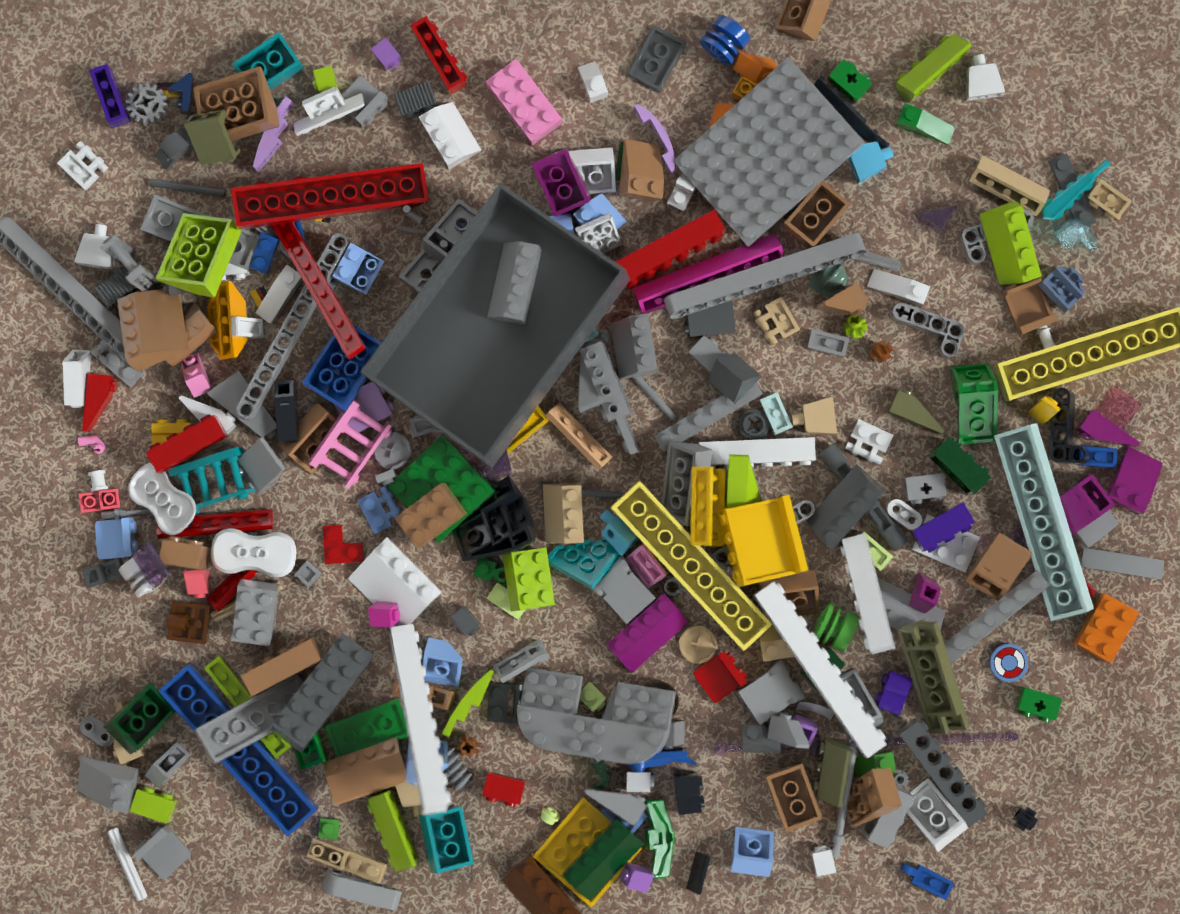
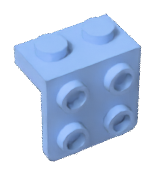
M134 518L97 521L95 523L98 559L125 558L136 555L138 543L135 541L137 526Z

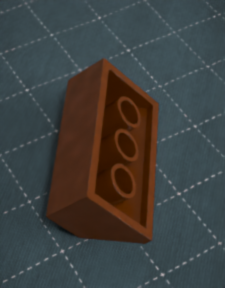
M531 853L502 879L531 914H582L579 907L540 863L533 858Z

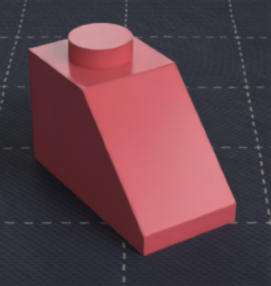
M210 570L183 571L188 595L194 594V598H206V594L211 593Z

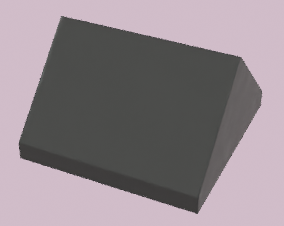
M733 353L716 359L708 381L736 404L762 376L737 354Z

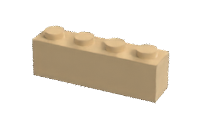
M983 155L974 168L969 182L1008 202H1018L1022 205L1023 210H1029L1036 217L1045 205L1050 190Z

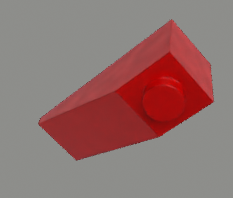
M88 374L82 431L91 432L112 399L113 392L117 391L115 377Z

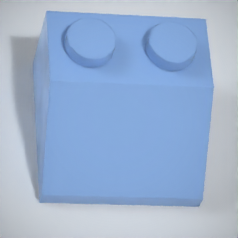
M735 827L731 872L769 877L773 864L774 832Z

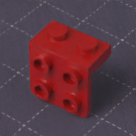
M723 650L693 673L696 680L714 703L719 702L739 686L742 687L747 683L745 672L741 667L737 669L733 664L736 661L730 652L725 653Z

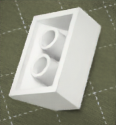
M453 102L434 107L419 116L420 122L449 170L482 151Z
M613 147L568 151L585 182L589 194L616 192Z

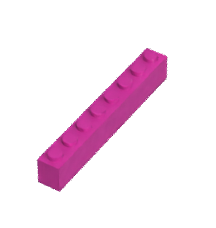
M771 234L756 240L749 247L745 244L632 289L642 314H646L666 307L664 299L671 294L785 256L778 238L775 234Z

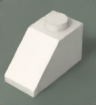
M595 61L577 67L590 103L608 97V90L603 76Z

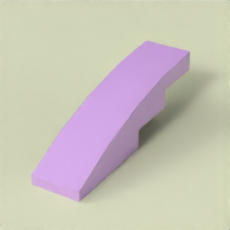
M286 96L277 108L280 127L264 131L257 148L253 168L258 173L282 144L277 137L288 125L284 117L294 106L292 100Z

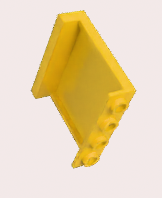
M790 495L719 511V523L723 526L724 543L728 546V559L733 566V579L738 587L808 571Z

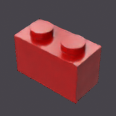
M488 771L482 796H485L487 801L497 802V800L505 801L504 805L515 807L516 804L520 805L526 780Z

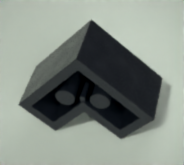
M697 772L673 775L678 814L701 813V807H705L704 796H700V790H703L701 776H698Z

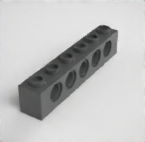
M914 718L896 732L951 806L962 817L966 825L971 827L987 815V812L984 810L987 806L980 797L976 799L973 795L975 790L970 783H964L961 779L964 775L958 767L953 768L949 763L952 759L946 751L942 753L938 748L941 744L935 736L930 737L926 732L929 728L924 721L921 720L919 722ZM920 736H924V743L921 745H917V738ZM933 751L936 752L935 759L928 760V754ZM947 767V773L943 776L939 775L940 769ZM956 782L959 783V788L956 791H951V785ZM970 798V804L962 806L963 800Z

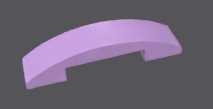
M636 104L634 106L635 113L643 126L648 123L651 124L666 151L662 155V161L669 174H674V151L667 132L651 112Z

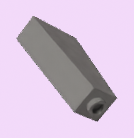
M237 371L207 392L211 398L264 439L267 437L272 439L277 435L276 421L263 403L252 420H244L238 415L237 405L249 385L242 372ZM254 390L252 391V398L259 397ZM245 406L242 409L243 415H248L251 412L250 406Z

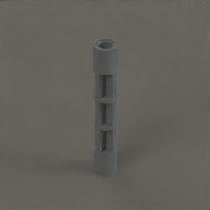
M832 443L819 453V456L829 469L841 481L852 470L847 463L848 460L835 443ZM876 501L865 515H868L880 531L879 534L892 551L895 552L909 540L895 522L893 523L880 506L881 503Z

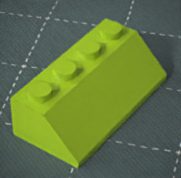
M954 33L950 37L946 35L938 42L940 46L936 49L932 47L925 53V59L921 62L917 60L910 67L912 69L907 74L903 72L896 79L897 83L894 87L910 104L963 58L972 47V44Z
M1013 201L980 213L981 224L999 285L1025 283L1041 277L1022 205Z
M388 789L369 797V802L366 805L369 813H373L376 819L373 821L376 831H380L383 839H380L384 850H388L390 855L388 857L390 867L395 868V871L398 872L416 866L419 859L392 790Z

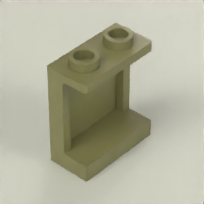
M225 109L191 115L184 123L201 165H214L221 161L232 162L240 153L239 147H233L223 123L227 117Z

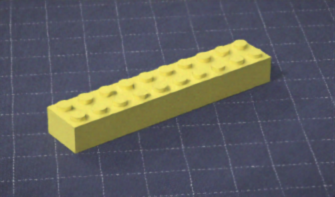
M1180 307L994 365L993 367L1005 402L1180 348Z
M637 481L610 506L743 651L772 625L699 545H691V536L640 481Z

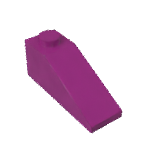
M1094 409L1088 411L1076 428L1080 432L1079 436L1087 441L1090 439L1092 441L1136 447L1140 444L1139 441Z

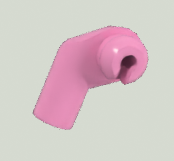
M96 435L78 437L79 446L90 445L97 454H101L105 450L104 442Z

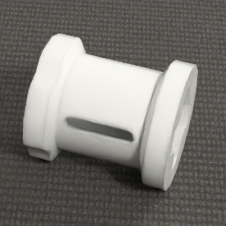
M105 470L88 473L92 482L91 492L108 489L104 478Z

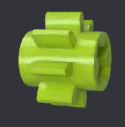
M852 315L848 317L847 322L843 323L846 336L850 335L854 339L862 337L864 331H868L865 318H861L859 315Z

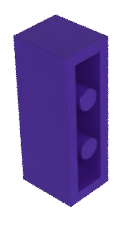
M105 64L89 70L108 124L112 128H116L131 122L114 73L109 65Z
M964 502L912 530L911 534L921 551H928L930 553L939 548L937 544L940 542L948 543L956 538L954 534L960 531L963 534L972 529L971 525L975 521Z

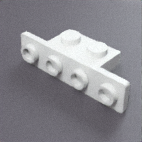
M337 86L303 100L302 105L309 116L294 122L295 134L297 136L306 134L312 129L324 126L335 119H340L353 111L360 110L365 106L364 96L360 93L344 100Z

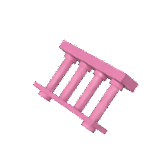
M353 399L346 411L343 410L309 458V464L316 468L318 464H324L346 479L344 481L346 488H349L350 485H355L359 479V472L383 438L386 439L392 431L390 421L387 420L384 425H381L361 412L359 401ZM351 417H357L378 431L373 441L349 427L348 421ZM340 433H346L368 447L362 457L338 442L337 437ZM334 448L357 464L349 472L327 458L326 453L328 450Z

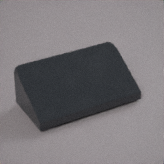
M695 852L686 889L698 895L702 893L710 862L709 854Z

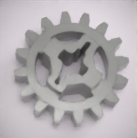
M148 82L146 87L141 83L139 84V89L133 87L134 93L127 94L131 99L126 100V103L130 105L126 109L128 112H132L130 116L133 119L136 118L138 123L143 120L145 125H148V121L155 124L156 118L161 121L160 115H166L163 109L169 106L164 102L168 100L163 95L164 91L162 89L158 90V86L155 84L151 88V84ZM148 92L154 93V94H156L157 96H155V95L150 96V95L148 94ZM148 100V101H149L148 107H145V106H144V105L146 104L145 101ZM138 111H144L147 116L139 114Z

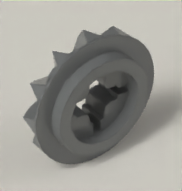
M749 410L739 420L740 432L749 440L761 439L769 430V420L762 411ZM749 419L753 422L761 420L757 425L758 430L754 428L749 431L747 430L751 425Z

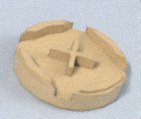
M694 625L687 628L679 639L681 655L692 663L702 664L709 661L717 649L715 635L704 626Z

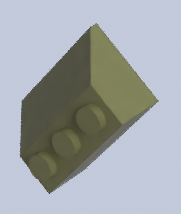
M824 737V742H820L819 754L822 755L821 761H817L816 773L819 774L818 780H814L813 791H816L818 799L837 807H842L851 749L848 740Z

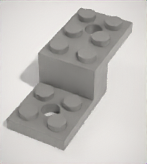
M458 198L424 237L422 251L399 276V280L419 294L429 280L423 279L421 274L427 271L431 273V276L478 212ZM459 221H464L467 223V226L459 228L456 224Z

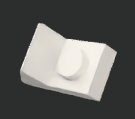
M683 172L676 181L675 188L667 202L668 205L682 212L685 211L696 189Z

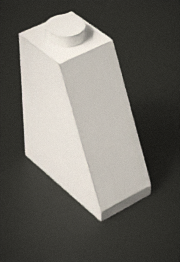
M72 350L63 360L64 405H70L72 408H80L85 405L88 374H90L91 351Z

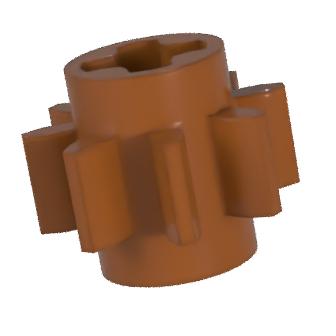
M882 340L870 346L872 351L868 354L872 361L877 359L880 364L891 358L890 352L893 349L890 343L885 344Z
M467 733L465 739L459 738V742L462 744L458 745L457 749H461V756L465 754L471 759L473 752L478 755L480 751L476 747L481 746V742H477V735L470 737L469 733ZM467 742H469V745H473L471 750H469V747H465Z

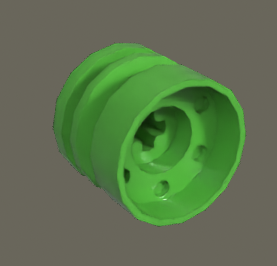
M829 602L816 621L814 634L817 639L823 634L822 644H825L829 638H832L831 648L843 653L856 631L860 616L847 611L843 617H840L841 607L838 606L834 613H832L834 604Z

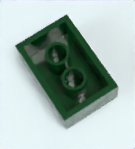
M947 437L927 456L968 496L976 494L991 478L988 475L989 470L982 464L979 466L974 461L976 458L969 451L965 452L960 447L961 443L953 437L951 439Z
M148 683L103 727L129 754L137 752L176 711L151 683Z

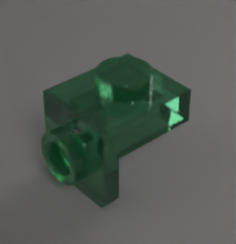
M604 760L599 761L597 764L591 761L601 778L592 783L591 786L593 789L596 787L601 789L609 784L607 780L610 777L606 772L609 768Z

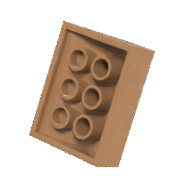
M260 66L193 87L197 114L225 109L227 117L223 123L231 141L280 127L277 108Z
M160 289L134 292L117 299L125 361L137 372L189 350L180 294L169 296L167 290Z

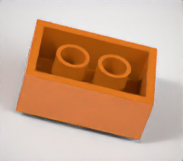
M1100 593L1093 605L1094 609L1088 614L1073 644L1106 663H1112L1139 612L1106 593Z

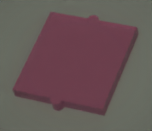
M1115 386L1097 412L1124 430L1142 404L1132 398L1130 393L1127 394Z

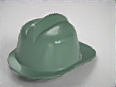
M838 264L816 272L809 281V288L827 297H831L844 287L849 277L843 265Z

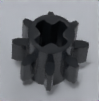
M1021 807L1013 817V820L1016 821L1014 825L1023 832L1025 829L1032 830L1038 821L1034 817L1037 813L1029 807H1026V809Z

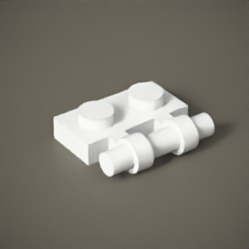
M80 141L76 144L80 151L75 154L70 150L57 164L82 188L87 190L99 178L94 171L99 168L104 173L108 166L104 164V160L101 157H97L88 145L85 146ZM84 157H87L92 162L89 166L82 161Z
M858 419L850 436L857 441L855 445L848 442L845 449L851 451V454L855 456L858 454L866 458L870 463L875 462L880 465L883 458L876 454L878 450L886 453L893 435ZM862 443L871 446V452L861 448Z

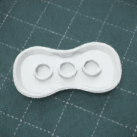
M147 463L130 480L128 491L131 499L136 504L149 509L153 513L159 528L164 533L176 535L191 523L196 514L195 501L189 494L176 489L170 483L166 471L161 474L156 473L153 465Z
M228 528L215 535L211 546V560L216 569L227 574L244 570H255L270 577H283L289 574L295 565L296 545L290 536L281 532L252 536L240 530Z

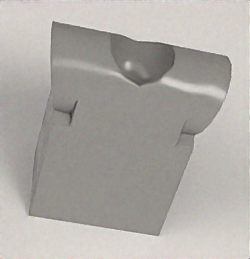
M620 555L614 561L607 574H604L596 586L591 589L603 597L626 624H629L656 599L632 573L623 555Z
M777 659L766 672L736 691V694L758 725H761L770 719L772 715L777 714L790 704L807 698L799 684L791 681L789 669L782 659Z

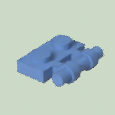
M387 486L380 488L383 496L379 498L375 492H372L357 500L375 535L391 527L392 524L389 519L395 518L402 512L400 507H397L393 499L394 495L392 491L389 492ZM385 501L391 510L388 513H385L381 505Z

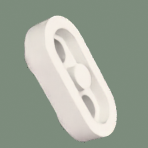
M895 499L887 504V514L906 529L914 530L921 526V515L902 500ZM895 505L899 507V512L897 513L893 512V506ZM909 517H913L915 519V522L913 524H910L908 522Z

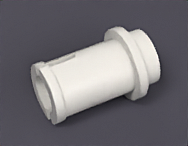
M1046 325L1036 329V335H1039L1043 349L1056 346L1049 331L1051 328H1048Z

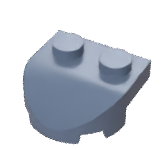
M1062 266L1057 267L1038 285L1064 313L1085 293L1082 287L1084 280L1072 267L1068 269Z

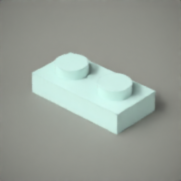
M778 392L759 400L774 435L793 428Z

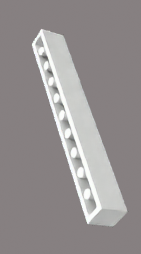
M771 582L754 594L753 597L865 758L870 757L887 745L884 741L886 739L885 735L880 729L876 730L873 725L875 721L869 713L865 714L862 710L863 704L857 696L853 697L850 692L852 688L846 680L842 681L839 676L841 672L835 664L831 665L828 660L830 656L824 648L820 649L815 634L813 632L809 633L806 629L807 623L801 615L798 617L795 613L796 607L790 599L787 601L784 597V589L779 583Z
M413 624L394 626L390 628L389 638L422 813L425 815L447 811L451 798L449 791L446 792L445 790L447 777L446 773H442L443 757L442 754H438L437 749L440 748L439 737H435L436 721L435 718H431L430 713L433 712L432 701H428L427 697L429 695V685L424 682L426 670L424 665L421 666L422 650L417 646L419 634L418 631L414 630Z

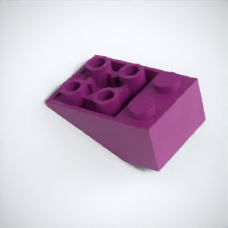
M1092 474L1086 475L1059 496L1071 536L1115 506V503Z

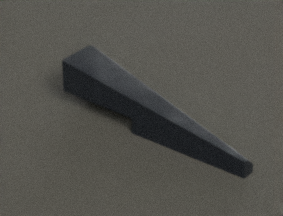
M820 76L814 83V86L854 131L869 142H878L881 149L887 148L890 143L880 137L876 129L872 130L865 124L867 120L848 101L840 97L835 88L827 86L824 83L825 78Z

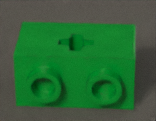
M843 59L831 72L827 80L850 101L856 104L872 85L871 79L866 74L858 72L856 70L857 67L851 61ZM854 78L853 82H847L848 79Z
M1021 686L1015 709L1020 710L1019 714L1028 717H1031L1032 714L1038 715V720L1049 723L1050 719L1057 720L1062 698ZM1039 703L1042 705V708L1037 709L1034 704Z

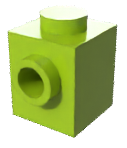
M332 66L313 70L315 80L312 82L315 92L319 91V93H322L335 86L338 88Z

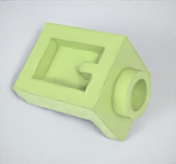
M591 682L581 690L580 700L592 712L595 710L599 712L606 705L604 702L606 697Z

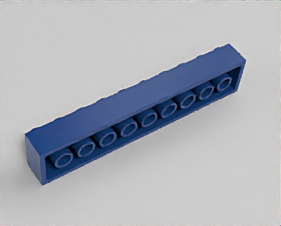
M192 664L183 668L159 690V693L194 732L200 726L232 710ZM260 740L221 761L287 837L319 809V806Z

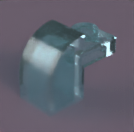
M1069 219L1053 231L1055 237L1068 250L1079 240L1092 253L1098 249L1095 243L1097 239L1090 232L1092 230L1090 225L1082 219Z

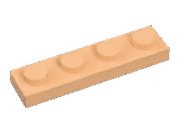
M560 403L545 415L598 470L611 460L612 456Z

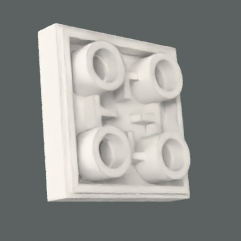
M610 213L575 228L579 238L602 254L622 246Z

